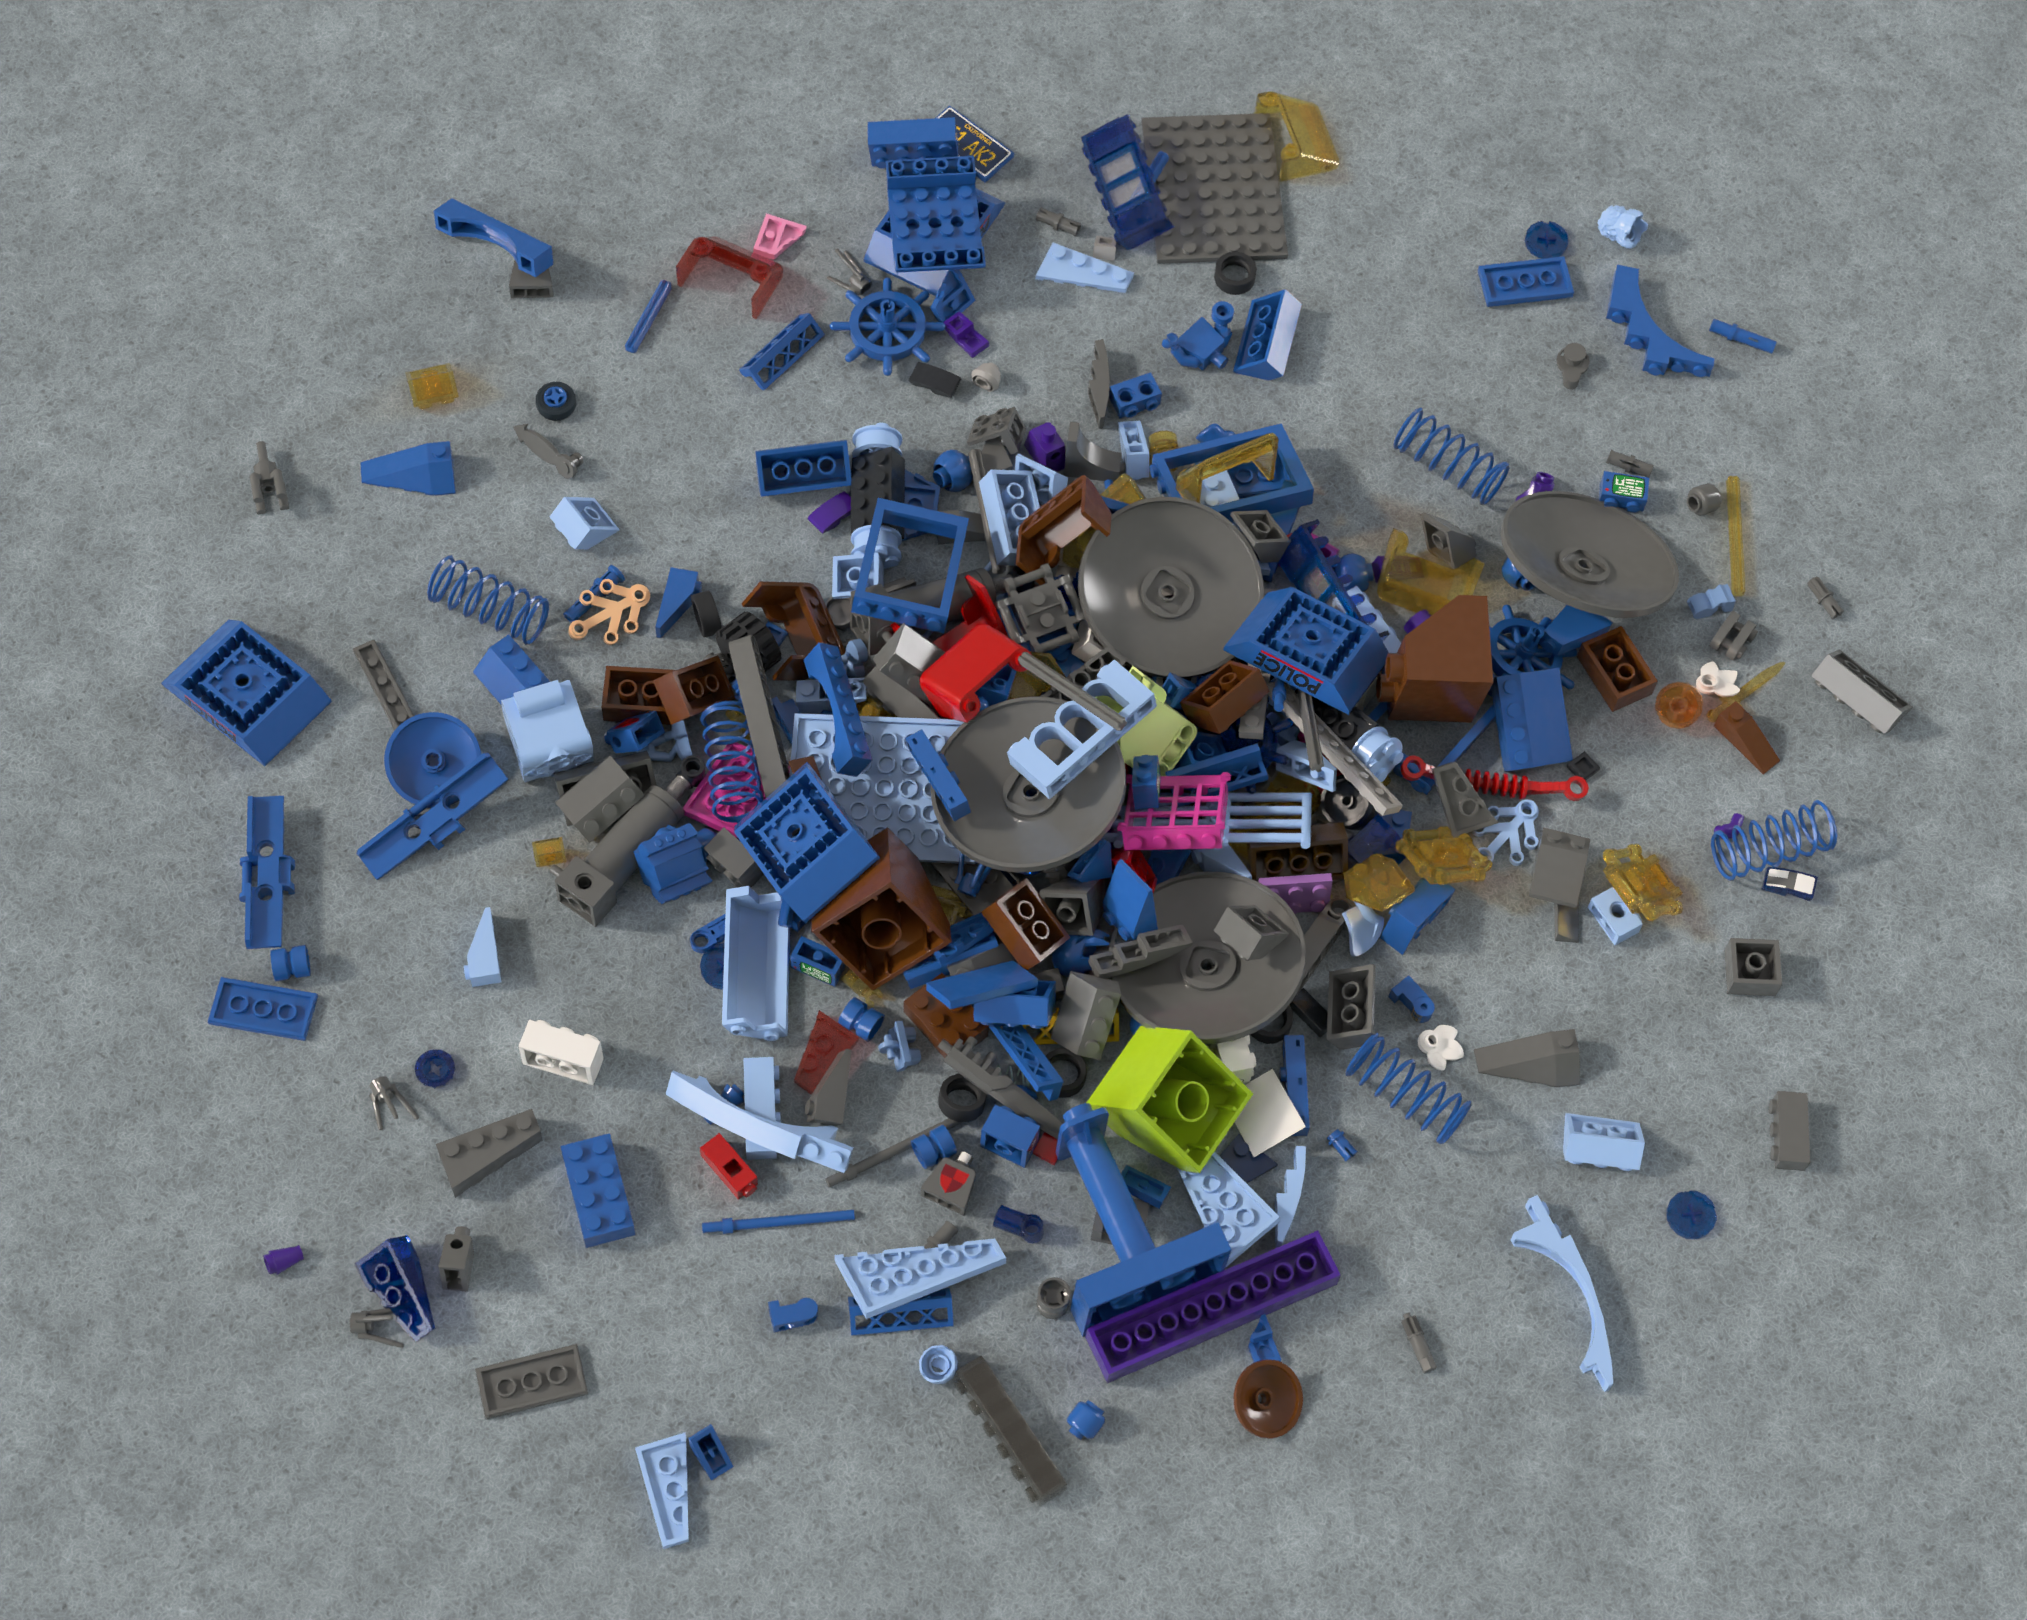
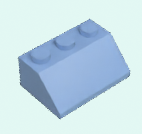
M1565 1113L1563 1144L1565 1160L1577 1165L1589 1163L1600 1168L1612 1166L1618 1167L1623 1171L1640 1170L1645 1145L1640 1123Z

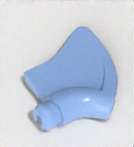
M1363 894L1353 899L1355 907L1342 913L1349 931V948L1352 957L1359 956L1368 951L1380 937L1384 926V917L1375 913L1370 902H1367L1366 896Z

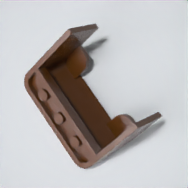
M1085 475L1080 476L1022 522L1018 531L1016 565L1024 572L1040 569L1041 565L1047 563L1050 568H1054L1060 561V550L1089 527L1100 530L1106 537L1110 535L1111 512L1089 478ZM1044 578L1035 580L1040 586L1045 584Z
M760 581L742 602L743 607L762 608L768 620L775 623H783L797 654L791 655L772 676L774 681H800L808 679L809 676L804 659L819 642L838 646L840 654H845V649L821 593L813 584Z

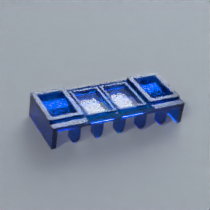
M1128 114L1082 136L1081 140L1084 145L1082 151L1091 163L1088 165L1089 170L1097 179L1094 182L1095 186L1103 196L1101 203L1104 209L1109 212V216H1107L1108 222L1116 232L1113 234L1119 246L1123 245L1126 250H1131L1174 228V225L1165 214L1167 208L1159 198L1161 192L1152 179L1154 173L1146 163L1148 159L1146 153L1140 147L1141 139L1134 130L1136 124Z
M1319 520L1300 525L1289 536L1291 542L1279 561L1290 582L1294 583L1296 588L1305 594L1366 625L1373 624L1377 620V616L1374 613L1362 616L1356 607L1365 600L1364 595L1359 593L1349 596L1344 588L1353 581L1352 576L1346 574L1337 577L1332 569L1341 562L1340 557L1333 555L1325 558L1320 548L1325 547L1329 543V539L1326 536L1313 539L1311 533L1320 524ZM1388 630L1379 633L1382 641L1390 635Z

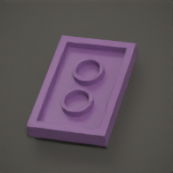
M1331 873L1259 878L1258 881L1278 894L1288 904L1294 914L1321 912L1330 901L1332 888Z

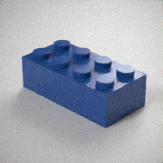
M955 117L868 122V148L872 166L886 168V160L959 157Z
M610 1133L560 1146L586 1248L636 1235Z

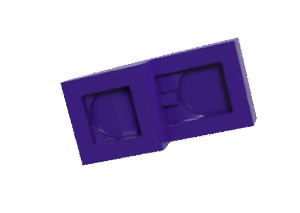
M960 311L943 322L946 326L945 330L951 338L972 358L989 347V341L974 329V323Z
M845 491L837 494L808 516V520L822 534L835 528L840 524L841 519L851 515V497Z

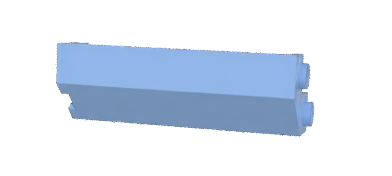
M750 886L726 889L722 1026L733 1035L775 1041L779 1037L788 1036L790 927L785 928L778 925L782 903L781 896L777 892L758 895Z

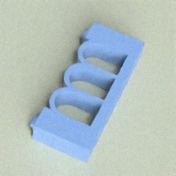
M1116 660L1103 666L1097 674V679L1088 682L1082 689L1095 698L1102 695L1109 696L1124 708L1118 713L1127 721L1126 726L1121 731L1116 730L1075 701H1069L1061 705L1056 711L1055 723L1047 722L1035 727L1031 732L1029 740L1024 737L1019 742H1015L1007 752L1010 765L1048 799L1057 794L1157 707L1154 693ZM1075 717L1085 718L1098 731L1086 742L1082 743L1064 728L1068 720ZM1048 739H1059L1074 752L1057 766L1039 750V746Z

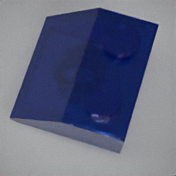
M1379 814L1348 842V856L1377 885L1412 853V850L1398 833Z

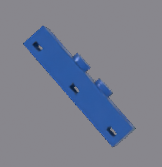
M922 729L906 737L905 740L909 751L953 821L955 822L971 813L968 800L958 786L960 781L954 771L949 772L947 769L949 764L943 753L938 755Z
M1284 1035L1282 1042L1283 1067L1279 1069L1280 1082H1284L1285 1091L1306 1126L1291 1136H1307L1310 1123L1304 1035Z

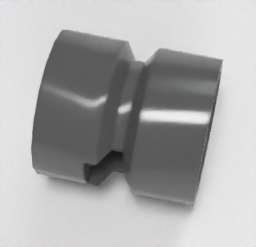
M1051 1277L1040 1284L1036 1305L1042 1316L1048 1319H1058L1066 1314L1071 1296V1290L1066 1281L1061 1278Z

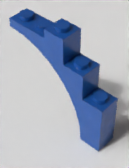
M1617 265L1613 276L1606 319H1611L1615 323H1628L1624 345H1629L1633 349H1646L1642 371H1647L1651 375H1664L1666 369L1669 368L1677 373L1688 372L1693 373L1697 377H1709L1715 358L1689 350L1668 337L1650 317L1641 299L1638 284L1639 269Z

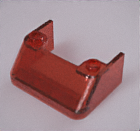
M716 236L695 238L676 265L677 285L680 287L683 286L699 259L709 257L750 275L754 282L760 284L751 298L753 319L758 318L783 278V268L779 263Z

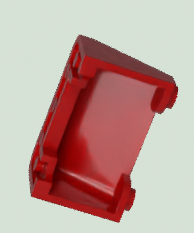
M978 624L922 673L920 686L940 716L968 723L980 710V700L975 692L1006 664H1009L1015 671H1026L1027 669L1020 665L1018 657L1023 652L1031 653L994 627L987 624Z

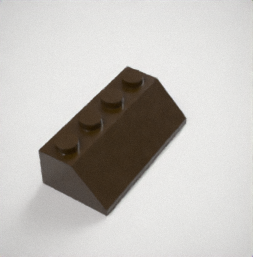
M1343 822L1311 825V845L1307 849L1302 848L1301 843H1247L1249 871L1252 875V880L1257 882L1259 878L1331 873L1332 880L1348 879V837ZM1267 829L1247 831V833H1301V829Z

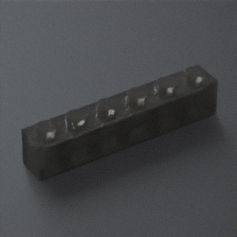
M979 1356L955 1371L956 1381H954L956 1389L961 1395L966 1394L970 1400L968 1406L974 1416L980 1415L984 1421L982 1424L983 1430L989 1438L993 1436L997 1441L996 1449L1003 1459L1008 1458L1013 1465L1010 1467V1470L1017 1481L1022 1479L1027 1488L1024 1490L1032 1503L1036 1501L1041 1507L1066 1491V1481L983 1356Z

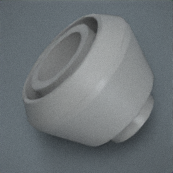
M983 363L972 371V381L976 386L989 392L999 388L1001 373L997 365Z

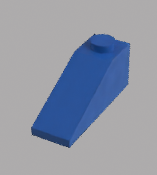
M670 568L655 626L657 638H662L692 605L691 596L701 593L702 582L699 581L698 572Z

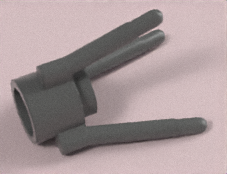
M835 249L841 260L854 274L849 279L850 286L831 276H827V279L846 290H851L854 293L858 292L862 295L870 289L872 281L864 274L848 251L845 250L843 254L839 249Z
M387 1077L376 1078L370 1083L369 1087L372 1093L369 1097L373 1103L379 1130L383 1129L378 1101L380 1103L386 1102L395 1119L398 1118L396 1109L391 1101L393 1094L415 1120L419 1119L414 1109L400 1094L396 1085L391 1084Z
M414 1305L352 1312L350 1331L351 1333H358V1339H369L403 1348V1343L370 1334L368 1331H373L374 1321L393 1319V1315L384 1314L412 1310Z

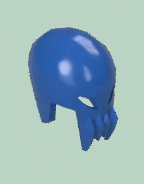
M1097 929L1093 936L1069 935L1071 938L1052 952L1054 968H1058L1061 975L1069 977L1071 971L1085 974L1092 970L1088 961L1089 957L1096 951V946L1109 945V942L1105 941L1104 937H1110V935Z

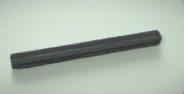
M972 449L968 455L992 571L995 575H1001L1006 571V566L997 565L979 485L980 480L986 475L982 451L980 449Z
M1023 652L1018 657L1020 665L1116 730L1121 731L1126 726L1127 721H1125L1123 716L1028 652Z
M1297 688L1309 766L1312 771L1320 772L1324 762L1313 698Z

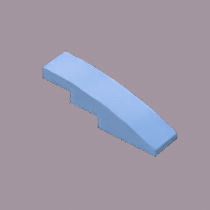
M1296 1146L1294 1151V1170L1286 1169L1284 1193H1277L1275 1197V1213L1280 1217V1222L1275 1225V1248L1282 1246L1291 1227L1301 1196L1305 1174L1306 1146Z

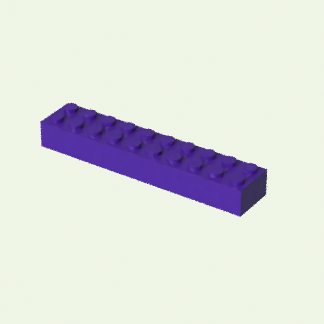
M1315 1231L1087 1328L1086 1340L1106 1382L1110 1383L1259 1319L1263 1314L1268 1315L1338 1284L1341 1274L1319 1231Z

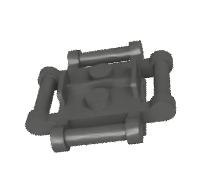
M1048 563L1041 565L1040 569L1019 577L1004 579V586L1009 598L994 603L996 610L1000 611L1010 638L1020 645L1028 643L1035 658L1043 656L1044 652L1070 642L1071 644L1079 642V635L1073 624L1086 620L1080 600L1072 584L1074 581L1072 575L1068 574L1054 580ZM1044 578L1046 584L1019 594L1017 593L1016 587ZM1061 586H1064L1074 610V616L1069 617L1065 600L1061 591L1058 590ZM1009 606H1011V609H1012V611H1013V614H1014V616H1015V618H1016V621H1017V623H1018V626H1019V628H1020V630H1021V633H1022L1021 636H1020L1019 633H1018V630H1017V628H1016V625H1015V623H1014V621H1013V618H1012V616H1011V613H1010V611H1009V609H1008ZM1064 629L1066 631L1065 635L1039 644L1037 639Z

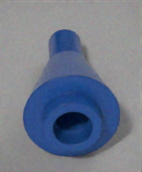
M726 1084L720 1096L735 1106L744 1102L742 1099L744 1093L735 1084L731 1087ZM704 1118L710 1125L713 1123L710 1120Z

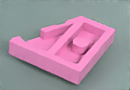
M766 214L753 249V254L773 260L776 259L805 234L807 226Z

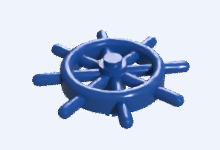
M887 277L883 280V291L872 293L863 299L851 290L846 292L847 299L855 304L850 315V322H831L829 327L831 330L850 331L851 339L856 347L845 356L847 362H852L863 353L872 359L883 361V373L886 376H890L892 373V361L906 358L911 354H914L924 363L929 362L930 356L920 348L925 331H943L946 326L942 322H925V316L920 305L929 298L930 294L928 291H923L912 299L905 294L892 291V280ZM880 306L881 313L879 314L873 308ZM895 306L902 308L896 314L894 313ZM867 314L875 322H860V320ZM909 314L915 320V322H900ZM861 331H874L867 338L861 333ZM901 331L915 332L909 339ZM880 338H883V346L874 344ZM895 338L901 344L892 347V339Z
M1506 604L1502 607L1505 619L1495 624L1493 628L1489 626L1492 671L1498 677L1523 673L1518 671V668H1523L1524 672L1534 671L1533 666L1538 670L1559 668L1560 671L1563 657H1575L1577 655L1576 649L1559 656L1546 651L1544 648L1538 649V642L1544 636V630L1551 623L1549 617H1544L1539 624L1527 619L1515 618L1510 605ZM1511 633L1513 641L1505 637L1503 634ZM1497 643L1501 644L1508 650H1498ZM1539 658H1548L1549 665L1540 660ZM1504 659H1510L1511 663L1508 664ZM1560 673L1562 686L1567 689L1574 688V682Z

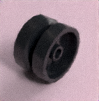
M1343 774L1336 777V791L1331 792L1324 789L1321 794L1320 805L1324 816L1331 823L1343 822L1346 829L1363 830L1368 828L1378 819L1380 814Z

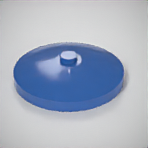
M439 712L418 714L404 721L391 735L384 755L386 775L395 791L406 801L415 805L434 791L436 785L441 786L481 755V749L474 733L456 717ZM452 796L450 798V805L458 802L459 798ZM439 798L438 800H436L433 804H431V805H430L429 807H427V808H432V807H434L436 804H438L440 801H442L441 798Z

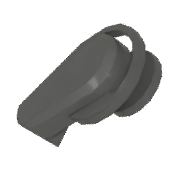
M1579 343L1568 344L1557 355L1556 363L1560 371H1562L1563 385L1567 389H1575L1579 384L1581 374H1584L1589 367V356L1584 346Z

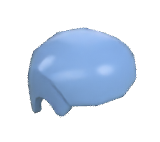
M945 1345L931 1346L923 1352L919 1360L920 1373L927 1381L933 1384L947 1383L954 1378L958 1371L957 1356ZM932 1366L943 1370V1372H935L932 1369Z

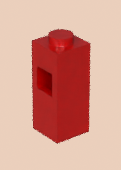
M720 1133L700 1147L701 1157L738 1200L742 1196H745V1198L749 1197L756 1191V1186L758 1185L756 1174Z

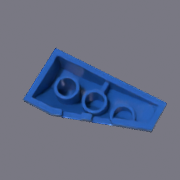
M450 441L426 443L360 462L361 480L365 484L387 488L394 487L404 489V491H416L432 496L456 493Z

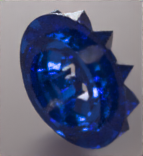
M438 1049L423 1053L415 1064L417 1079L424 1086H430L434 1089L437 1086H445L450 1079H453V1074L456 1070L454 1060L450 1054ZM431 1061L437 1067L440 1065L442 1066L439 1069L440 1076L436 1075L434 1072L428 1073L429 1071H431Z

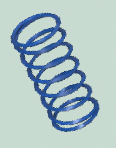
M1422 407L1415 409L1397 433L1393 444L1394 449H1400V453H1403L1412 442L1419 428L1432 419L1433 424L1430 434L1416 453L1414 462H1418L1431 440L1446 428L1447 435L1443 446L1431 461L1428 470H1434L1445 450L1455 440L1461 438L1459 451L1456 458L1445 471L1443 481L1450 477L1464 454L1473 447H1476L1470 468L1459 481L1457 490L1463 488L1477 465L1490 456L1488 469L1471 495L1472 499H1475L1486 481L1491 477L1480 498L1481 505L1487 504L1504 482L1509 472V463L1500 462L1493 467L1494 455L1492 452L1485 453L1479 457L1480 447L1478 443L1470 444L1464 449V434L1455 435L1450 439L1451 428L1449 425H1442L1436 429L1437 420L1435 415L1427 416L1421 421L1423 409ZM1419 412L1418 417L1414 425L1412 426L1411 430L1409 431L1407 436L1402 440V442L1398 444L1405 428L1414 418V416ZM1504 470L1497 485L1485 499L1490 487L1492 486L1496 478L1499 476V474Z
M452 555L444 557L438 563L428 584L427 596L430 602L436 603L442 599L451 583L455 565L461 564L464 568V574L458 579L449 595L447 603L449 611L455 609L459 604L466 588L468 574L476 571L479 574V581L471 590L463 608L465 618L470 616L476 609L482 594L483 582L492 578L495 581V588L482 606L479 614L480 624L482 625L490 619L497 603L499 589L503 586H509L511 595L497 615L495 621L496 632L502 630L509 620L515 596L519 593H524L527 598L526 604L517 614L510 635L514 639L522 632V641L525 645H528L541 633L549 613V601L547 598L535 596L530 599L526 588L514 591L513 584L510 581L499 584L494 574L483 577L479 567L467 570L466 563L463 560L455 561ZM450 559L451 564L442 572L432 592L436 575L442 565ZM450 571V573H449V575H448V578H447V581H446L444 587H443L442 590L439 592V594L436 596L437 591H438V588H439V586H440L442 580L444 579V577L446 576V574ZM462 583V586H461L460 592H459V594H458V597L456 598L455 602H454L453 605H452V601H453L454 595H455V593H456L458 587H459L460 584ZM478 590L474 603L468 611L469 604L475 592ZM493 598V601H492V604H491V606H490V609H489V611H488L486 617L483 619L484 614H485V611H486V609H487V607H488V605H489L491 599ZM535 600H539L537 603H535V605L530 611L531 603ZM542 604V614L537 631L527 641L526 634L529 623L539 605ZM509 605L505 618L499 626L502 615L506 610L507 606ZM523 613H524L522 622H521V624H520L518 630H517L516 633H515L517 624H518L520 618L522 617V615H523Z
M723 701L717 702L705 709L701 714L700 721L706 727L702 736L704 740L709 742L706 744L704 751L706 755L711 757L707 760L706 767L709 771L713 772L708 778L709 784L714 787L710 793L711 800L714 801L711 809L712 813L719 820L738 823L751 811L739 816H722L717 813V805H736L754 797L758 800V804L755 806L757 807L764 797L760 790L762 782L758 775L759 768L752 740L744 739L748 733L750 734L749 727L746 725L747 719L743 723L730 720L719 721L711 725L706 723V716L717 710H736L745 715L743 709L727 706L737 705L743 707V703ZM726 724L738 725L727 729L714 728ZM740 728L746 729L741 736H720L713 740L707 736L708 730L727 733ZM739 740L748 744L742 751H723L715 755L709 751V747L712 744L728 745ZM750 748L753 752L752 756L746 754V752L749 751ZM741 755L750 759L743 767L725 766L717 770L711 767V762L714 759L730 760ZM752 763L754 764V767H755V770H754V771L748 769V767H749ZM741 771L752 774L745 782L730 781L716 785L712 780L716 774L731 775ZM754 778L757 782L756 786L749 784ZM747 786L754 790L752 793L742 791L728 793L719 799H716L714 795L718 789L734 790ZM747 796L736 801H722L728 797Z
M1819 800L1813 802L1811 809L1804 804L1800 805L1798 811L1800 825L1808 841L1813 845L1810 852H1804L1801 850V834L1797 820L1789 810H1784L1782 814L1783 828L1789 842L1796 850L1794 857L1790 858L1784 855V838L1777 819L1772 815H1767L1765 821L1767 835L1773 848L1780 855L1779 860L1774 863L1768 860V847L1763 829L1757 821L1751 820L1749 824L1751 842L1757 854L1763 860L1761 867L1758 868L1751 865V851L1744 830L1740 826L1734 825L1732 830L1733 842L1738 855L1746 865V869L1742 873L1737 872L1735 852L1727 835L1721 830L1715 831L1711 838V850L1715 864L1723 877L1733 881L1736 876L1740 878L1745 877L1750 869L1755 872H1762L1766 864L1778 867L1783 859L1793 862L1796 861L1799 854L1809 857L1814 854L1816 849L1822 852L1832 850L1837 844L1838 834L1831 811ZM1816 805L1822 806L1829 820L1830 841L1828 845L1822 839L1815 822L1814 811ZM1803 809L1810 818L1814 840L1806 828ZM1786 814L1789 815L1794 825L1797 845L1789 832ZM1770 819L1773 821L1776 827L1780 841V849L1773 838L1770 828ZM1753 825H1755L1757 830L1759 831L1763 845V853L1759 849V846L1756 842L1753 832ZM1736 830H1738L1742 836L1746 849L1747 859L1743 855L1742 850L1739 846ZM1720 836L1725 841L1732 858L1733 868L1731 867V865L1729 864L1724 855L1720 843ZM1715 839L1720 857L1724 862L1725 866L1727 867V869L1733 874L1732 876H1728L1725 873L1719 862L1716 853ZM1818 841H1819V842L1822 844V846H1824V847L1818 846V845H1817V844H1818Z
M1374 1033L1365 1041L1351 1060L1345 1072L1346 1076L1353 1075L1369 1056L1376 1043L1381 1041L1373 1061L1359 1081V1086H1362L1372 1073L1390 1055L1396 1052L1392 1065L1374 1093V1096L1378 1097L1397 1074L1411 1064L1401 1088L1390 1104V1108H1394L1411 1087L1427 1075L1417 1098L1405 1115V1119H1410L1426 1099L1442 1086L1432 1110L1421 1126V1131H1425L1443 1109L1458 1097L1452 1113L1436 1138V1142L1439 1145L1444 1144L1468 1113L1472 1105L1471 1100L1466 1101L1459 1109L1462 1102V1094L1456 1093L1440 1105L1446 1092V1082L1437 1083L1425 1093L1431 1080V1071L1425 1070L1410 1081L1416 1065L1414 1059L1405 1061L1394 1071L1400 1058V1049L1398 1047L1393 1048L1380 1058L1385 1046V1039L1383 1036L1379 1037L1378 1033Z

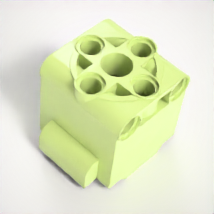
M1133 666L1129 672L1154 693L1157 707L1117 740V743L1121 749L1125 764L1133 768L1134 756L1158 755L1160 776H1166L1165 772L1173 770L1195 739L1197 728L1182 714L1165 703L1167 694L1162 687ZM1102 695L1096 697V699L1117 713L1124 709L1109 696Z

